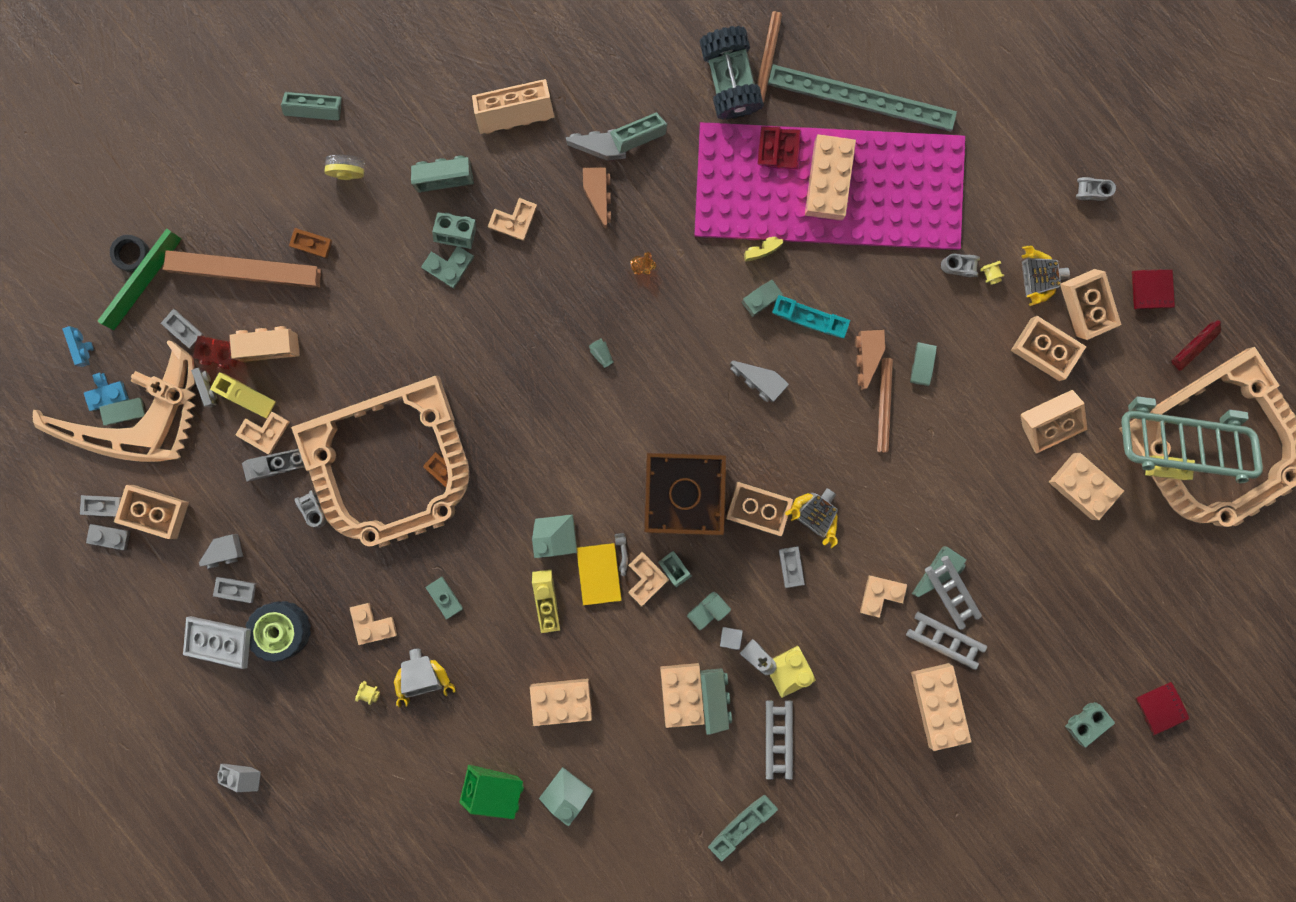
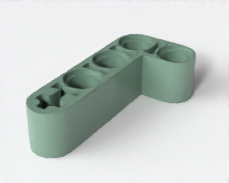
M713 591L687 617L701 630L714 618L720 621L730 612L731 608Z

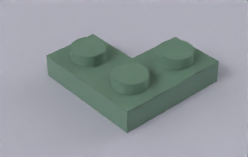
M457 246L449 260L446 261L431 251L421 268L454 289L474 259V256Z

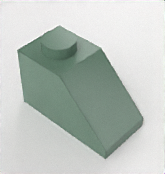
M770 280L746 296L741 303L753 318L775 302L778 295L783 296V293L774 281Z

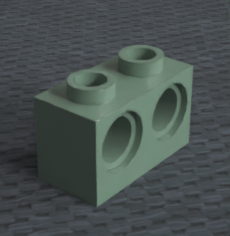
M438 212L432 231L433 241L471 249L476 232L475 219L467 216L460 217L450 213Z
M1094 702L1087 704L1079 715L1071 717L1065 727L1075 740L1086 748L1114 725L1115 722L1100 704ZM1098 712L1099 719L1094 722L1093 715ZM1084 725V731L1079 734V726Z

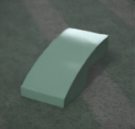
M917 343L911 371V383L925 386L930 385L937 346Z
M142 398L99 407L104 426L139 419L146 414Z

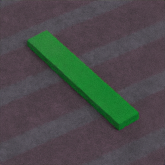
M168 229L164 231L98 319L100 324L115 330L164 264L166 251H174L182 238Z

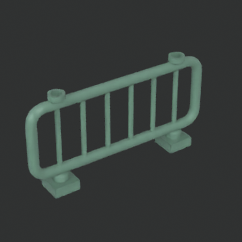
M1137 396L1128 405L1129 411L1122 417L1121 424L1125 455L1132 462L1142 464L1143 470H1153L1155 466L1212 473L1236 477L1237 483H1246L1249 479L1259 477L1263 472L1258 435L1251 428L1241 426L1249 419L1248 412L1228 410L1220 418V423L1154 414L1150 412L1156 407V399ZM1131 418L1142 420L1145 456L1136 455L1132 450ZM1146 420L1160 422L1164 459L1149 456ZM1164 423L1179 425L1183 462L1168 460ZM1183 425L1197 427L1201 464L1187 462ZM1201 428L1216 431L1220 467L1206 465ZM1220 431L1234 433L1239 469L1224 467ZM1238 433L1247 435L1251 440L1254 471L1243 470Z

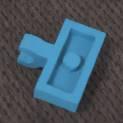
M71 326L62 328L74 364L80 367L90 365L88 351L94 350L92 342L82 343L83 335L78 328Z
M104 373L92 375L98 388L84 392L89 411L100 409L99 407L129 400L123 381L108 385Z

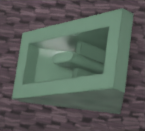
M674 551L658 562L675 587H678L691 577V574Z

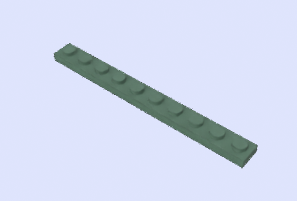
M777 65L772 66L768 81L770 86L950 132L953 130L957 111Z

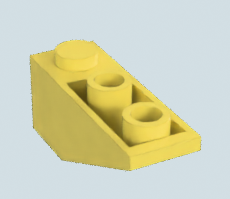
M220 372L210 390L265 418H268L276 401Z
M552 570L532 572V585L541 633L560 631Z

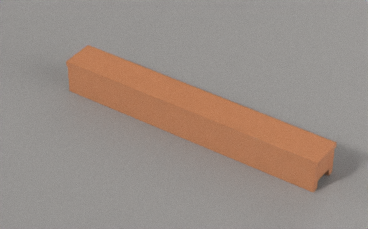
M166 251L163 270L169 273L320 288L321 269H318L317 266Z

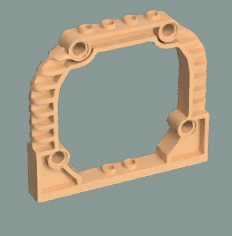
M1255 347L1245 349L1157 404L1150 412L1162 415L1177 404L1179 406L1190 400L1188 397L1193 394L1195 396L1201 394L1206 390L1205 387L1221 378L1223 382L1240 386L1244 397L1248 399L1255 398L1282 442V460L1271 467L1268 473V480L1233 502H1215L1205 506L1197 502L1181 480L1151 476L1169 505L1179 515L1190 521L1213 523L1216 526L1223 527L1237 526L1244 522L1243 519L1245 517L1259 513V508L1275 503V498L1280 495L1285 496L1292 492L1291 488L1296 486V415L1290 409L1289 404L1286 403L1282 393L1279 392L1277 387L1280 385ZM1253 384L1256 386V393L1252 390ZM1133 419L1130 421L1132 450L1136 455L1145 456L1142 420ZM1146 420L1149 456H1164L1160 422ZM1166 441V443H1167V452H1168V455H1169V453H1170V451H1171V447H1170V444ZM1157 444L1160 446L1159 454H1157L1155 451V446ZM1287 472L1290 475V479L1288 481L1286 480ZM1223 512L1226 515V519L1224 522L1221 520V515Z
M433 376L291 427L306 471L310 473L322 512L328 523L339 533L353 539H360L365 546L379 545V547H384L391 544L390 540L397 538V541L409 538V533L415 532V535L426 532V527L433 526L435 529L445 525L444 521L454 516L455 506L460 502L468 487L469 465L439 376ZM403 398L405 404L421 412V422L425 426L433 427L447 466L448 483L446 491L443 495L432 499L427 506V510L387 525L379 521L360 523L350 516L345 508L331 469V463L336 458V452L331 447L333 437L338 430L335 422L351 416H355V418L366 415L365 411L371 409L373 411L381 410L384 408L383 405ZM434 412L436 418L431 423L428 420V414ZM324 450L327 452L326 460L321 458V452ZM441 506L447 507L448 513L446 516L441 515ZM370 531L375 533L374 541L368 538Z

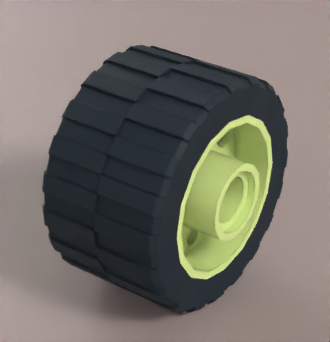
M277 601L257 608L250 615L246 623V628L251 629L249 649L255 656L262 658L264 661L278 662L297 655L307 645L311 633L307 614L304 613L302 608L288 601Z

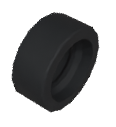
M122 235L112 242L110 258L117 268L127 272H134L150 249L142 239L133 235ZM127 243H135L140 248V257L132 265H127L120 259V251Z

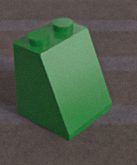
M468 765L459 803L470 814L514 819L515 814L519 810V797L524 789L523 780L516 775Z

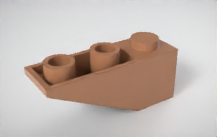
M583 168L584 192L603 227L606 229L607 223H611V211H607V204H611L610 192H607V185H610V173L606 174V168Z
M884 330L861 331L856 336V348L859 347V355H857L856 361L857 367H860V374H858L857 380L861 390L868 388L885 351Z

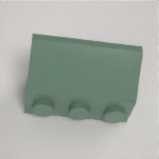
M456 156L453 160L436 159L433 163L426 161L417 162L416 165L411 166V184L418 193L474 184L471 162L465 156Z
M722 668L701 670L700 678L706 733L713 734L729 729V724L732 723L731 712H727V704H730L729 692H725V685H728L727 673H724Z

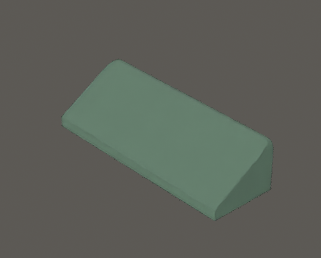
M285 92L281 108L285 116L339 120L342 97Z
M656 112L610 132V135L619 153H623L665 135L668 124Z

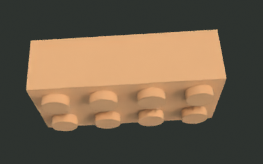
M817 134L814 142L806 200V216L843 220L846 216L856 140Z
M947 663L911 672L929 748L937 751L971 743L954 667Z

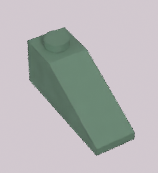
M943 546L930 565L933 570H936L944 565L941 560L942 557L948 556L957 573L960 574L966 566L964 564L966 559L950 548ZM947 571L939 576L938 579L942 584L951 579V576ZM927 573L924 574L912 592L914 596L920 597L935 588Z

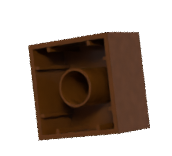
M647 453L644 532L724 535L726 456Z

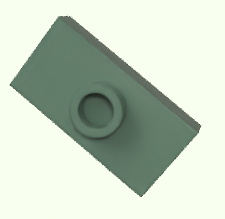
M443 576L426 587L446 619L463 609Z

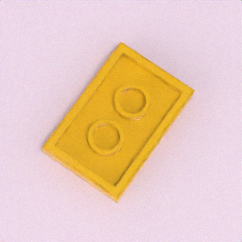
M615 543L578 547L577 558L583 605L621 601Z

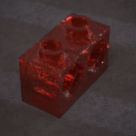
M197 336L193 358L199 360V364L210 366L211 362L217 363L219 368L228 370L230 366H237L238 360L231 357L230 342ZM207 347H210V354L208 356H205L204 350ZM228 350L229 358L224 360L223 353Z

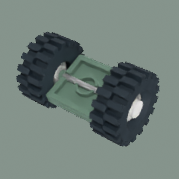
M741 26L723 27L721 30L716 29L714 32H709L700 38L699 42L703 59L710 64L716 89V96L713 97L717 118L722 120L725 118L726 120L735 119L762 109L764 104L760 87L754 84L747 54L750 44L746 28Z

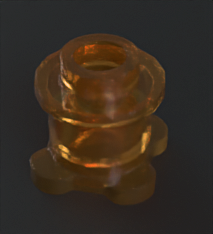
M645 252L642 257L635 256L632 258L631 269L636 275L650 274V271L656 268V263L653 261L651 253Z

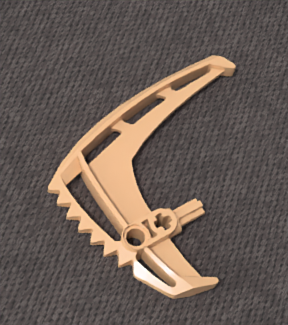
M168 340L167 344L172 352L163 380L155 376L150 378L137 371L131 375V382L146 388L148 393L155 396L147 413L133 428L111 429L85 426L44 416L40 410H33L35 428L80 448L109 457L140 462H160L179 459L181 456L178 450L185 448L181 440L189 438L185 430L192 427L187 421L194 417L189 410L196 406L190 401L196 395L190 390L196 384L191 371L194 369V359L183 348ZM187 364H188L187 385H186V388L184 389L183 386H184V382H185L186 371H187ZM179 391L180 398L176 401L174 394ZM183 404L178 434L171 451L160 449L170 429L178 406ZM48 423L72 431L74 437L49 426ZM83 435L109 440L112 442V448L87 442L84 440ZM121 444L151 447L148 454L123 451Z

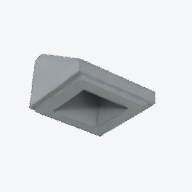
M723 627L720 646L740 650L743 631Z

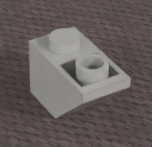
M238 534L213 539L199 565H207V569L218 567V562L225 561L226 564L237 562V558L243 556Z
M220 764L217 778L219 784L235 792L258 791L261 772L252 767Z

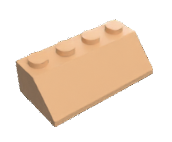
M546 79L472 95L474 113L480 134H490L496 130H507L514 126L529 125L532 122L547 121L550 118H554Z

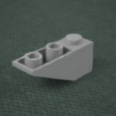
M615 129L609 130L608 133L600 134L599 131L590 132L589 135L581 136V134L576 133L566 137L568 146L605 160L626 158L625 152L619 153L610 135V132Z
M737 361L730 363L732 366L731 371L738 377L742 375L746 379L745 383L751 389L756 388L760 391L759 396L766 402L769 400L773 402L789 385L775 371Z
M299 449L253 458L242 463L247 482L305 467Z

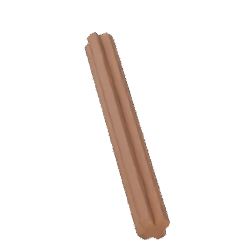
M776 11L772 12L757 83L760 87L763 103L782 13Z
M883 358L881 366L877 451L882 453L889 451L893 360L891 358Z

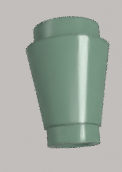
M602 338L589 345V352L604 368L613 363L606 341L603 342Z

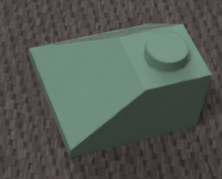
M573 515L535 519L532 536L534 558L577 553Z
M562 767L539 799L555 817L569 827L593 790Z

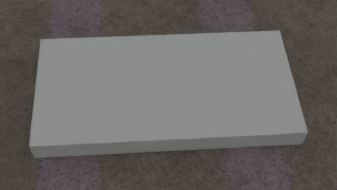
M192 616L186 617L183 655L245 669L248 667L251 629Z

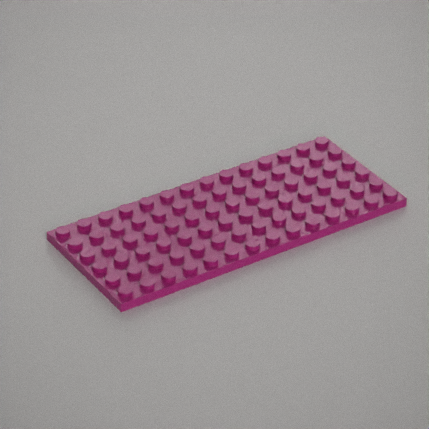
M700 122L694 237L766 240L769 237H777L789 242L948 250L961 249L965 136L766 126L801 130L798 169H785L757 164L762 125ZM817 134L856 140L846 216L843 220L805 215L814 142Z

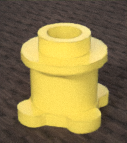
M1001 261L983 266L980 269L981 272L984 271L986 283L990 282L993 285L1002 281L1001 278L1004 277V274L1001 273L999 268Z
M364 681L359 686L355 701L363 700L369 702L368 705H371L373 702L376 703L380 692L377 691L378 687H370Z

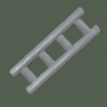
M944 556L941 559L944 565L936 570L929 566L925 569V572L957 627L961 630L966 627L963 622L972 615L975 619H979L982 615L948 556ZM948 571L952 580L942 585L938 577ZM957 586L961 594L951 600L947 591ZM965 600L969 608L959 614L955 606Z
M920 612L916 613L915 619L920 622L916 630L909 629L906 636L974 670L977 669L979 663L973 660L978 650L983 653L986 651V645ZM926 625L937 629L932 640L922 635ZM944 633L954 638L950 648L939 644ZM961 642L971 646L967 657L956 652Z
M766 701V779H774V773H785V779H793V701H785V707H773V701ZM773 715H785V726H773ZM773 734H785V746H773ZM773 753H785V765H774Z

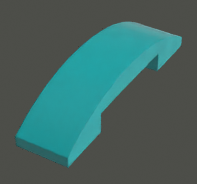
M778 295L772 311L773 314L801 326L843 339L850 323L849 319L819 311L781 295Z

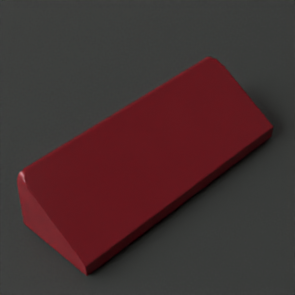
M1219 320L1210 322L1171 360V363L1179 371H1182L1221 333V322Z

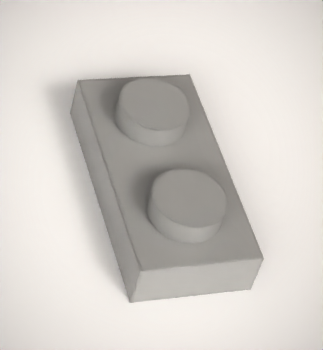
M175 309L161 322L166 329L189 349H192L204 336L203 333Z
M199 367L191 370L204 406L213 407L217 405V394L210 390L209 382L211 378L209 373Z
M81 495L80 515L116 516L122 497Z
M90 524L86 543L127 550L130 531Z
M799 548L779 549L785 588L805 585Z
M216 577L213 596L253 603L256 583Z

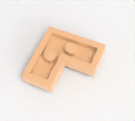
M519 198L513 215L494 209L488 228L524 241L537 209V204Z
M271 412L263 427L245 419L236 436L271 455L290 422Z
M643 552L629 564L641 580L628 593L642 606L669 578Z
M869 575L860 613L880 618L884 599L903 603L907 584Z
M370 603L350 607L358 645L397 636L393 617L374 621Z

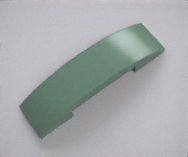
M763 795L740 813L712 841L708 848L722 862L746 836L762 822L768 820L778 808L766 795Z

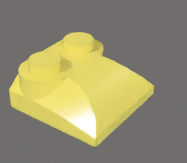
M799 646L773 658L777 667L776 671L770 676L781 698L803 687H808L816 681Z

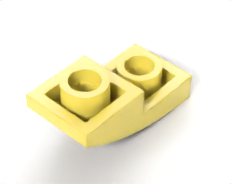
M769 237L766 238V241H763L762 249L759 247L748 248V251L744 253L745 262L757 260L773 253L782 246L783 239Z

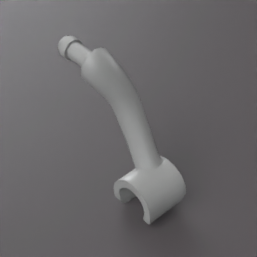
M624 533L615 534L616 545H621L622 562L619 571L622 576H625L628 565L626 537Z

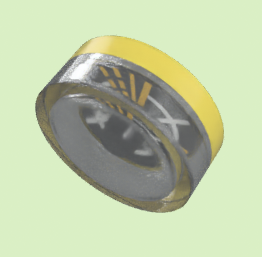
M349 155L326 156L325 174L341 180L364 177V160Z

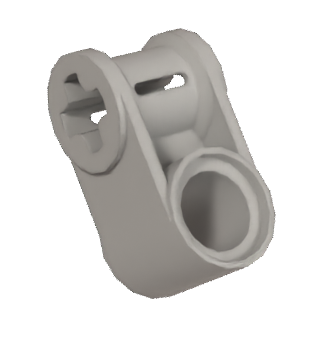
M1089 177L1077 179L1079 189L1076 199L1105 201L1116 191V185L1111 180ZM1101 187H1106L1108 194H1104L1101 191Z
M951 254L942 260L941 269L947 274L978 277L977 263L980 257ZM949 260L954 261L955 268H951L948 265Z
M313 489L309 491V494L301 498H295V503L309 526L323 527L326 524L327 519L322 512L319 499ZM318 513L320 521L315 524L313 516Z
M752 639L740 652L750 664L754 665L763 674L771 675L776 671V662L755 640Z

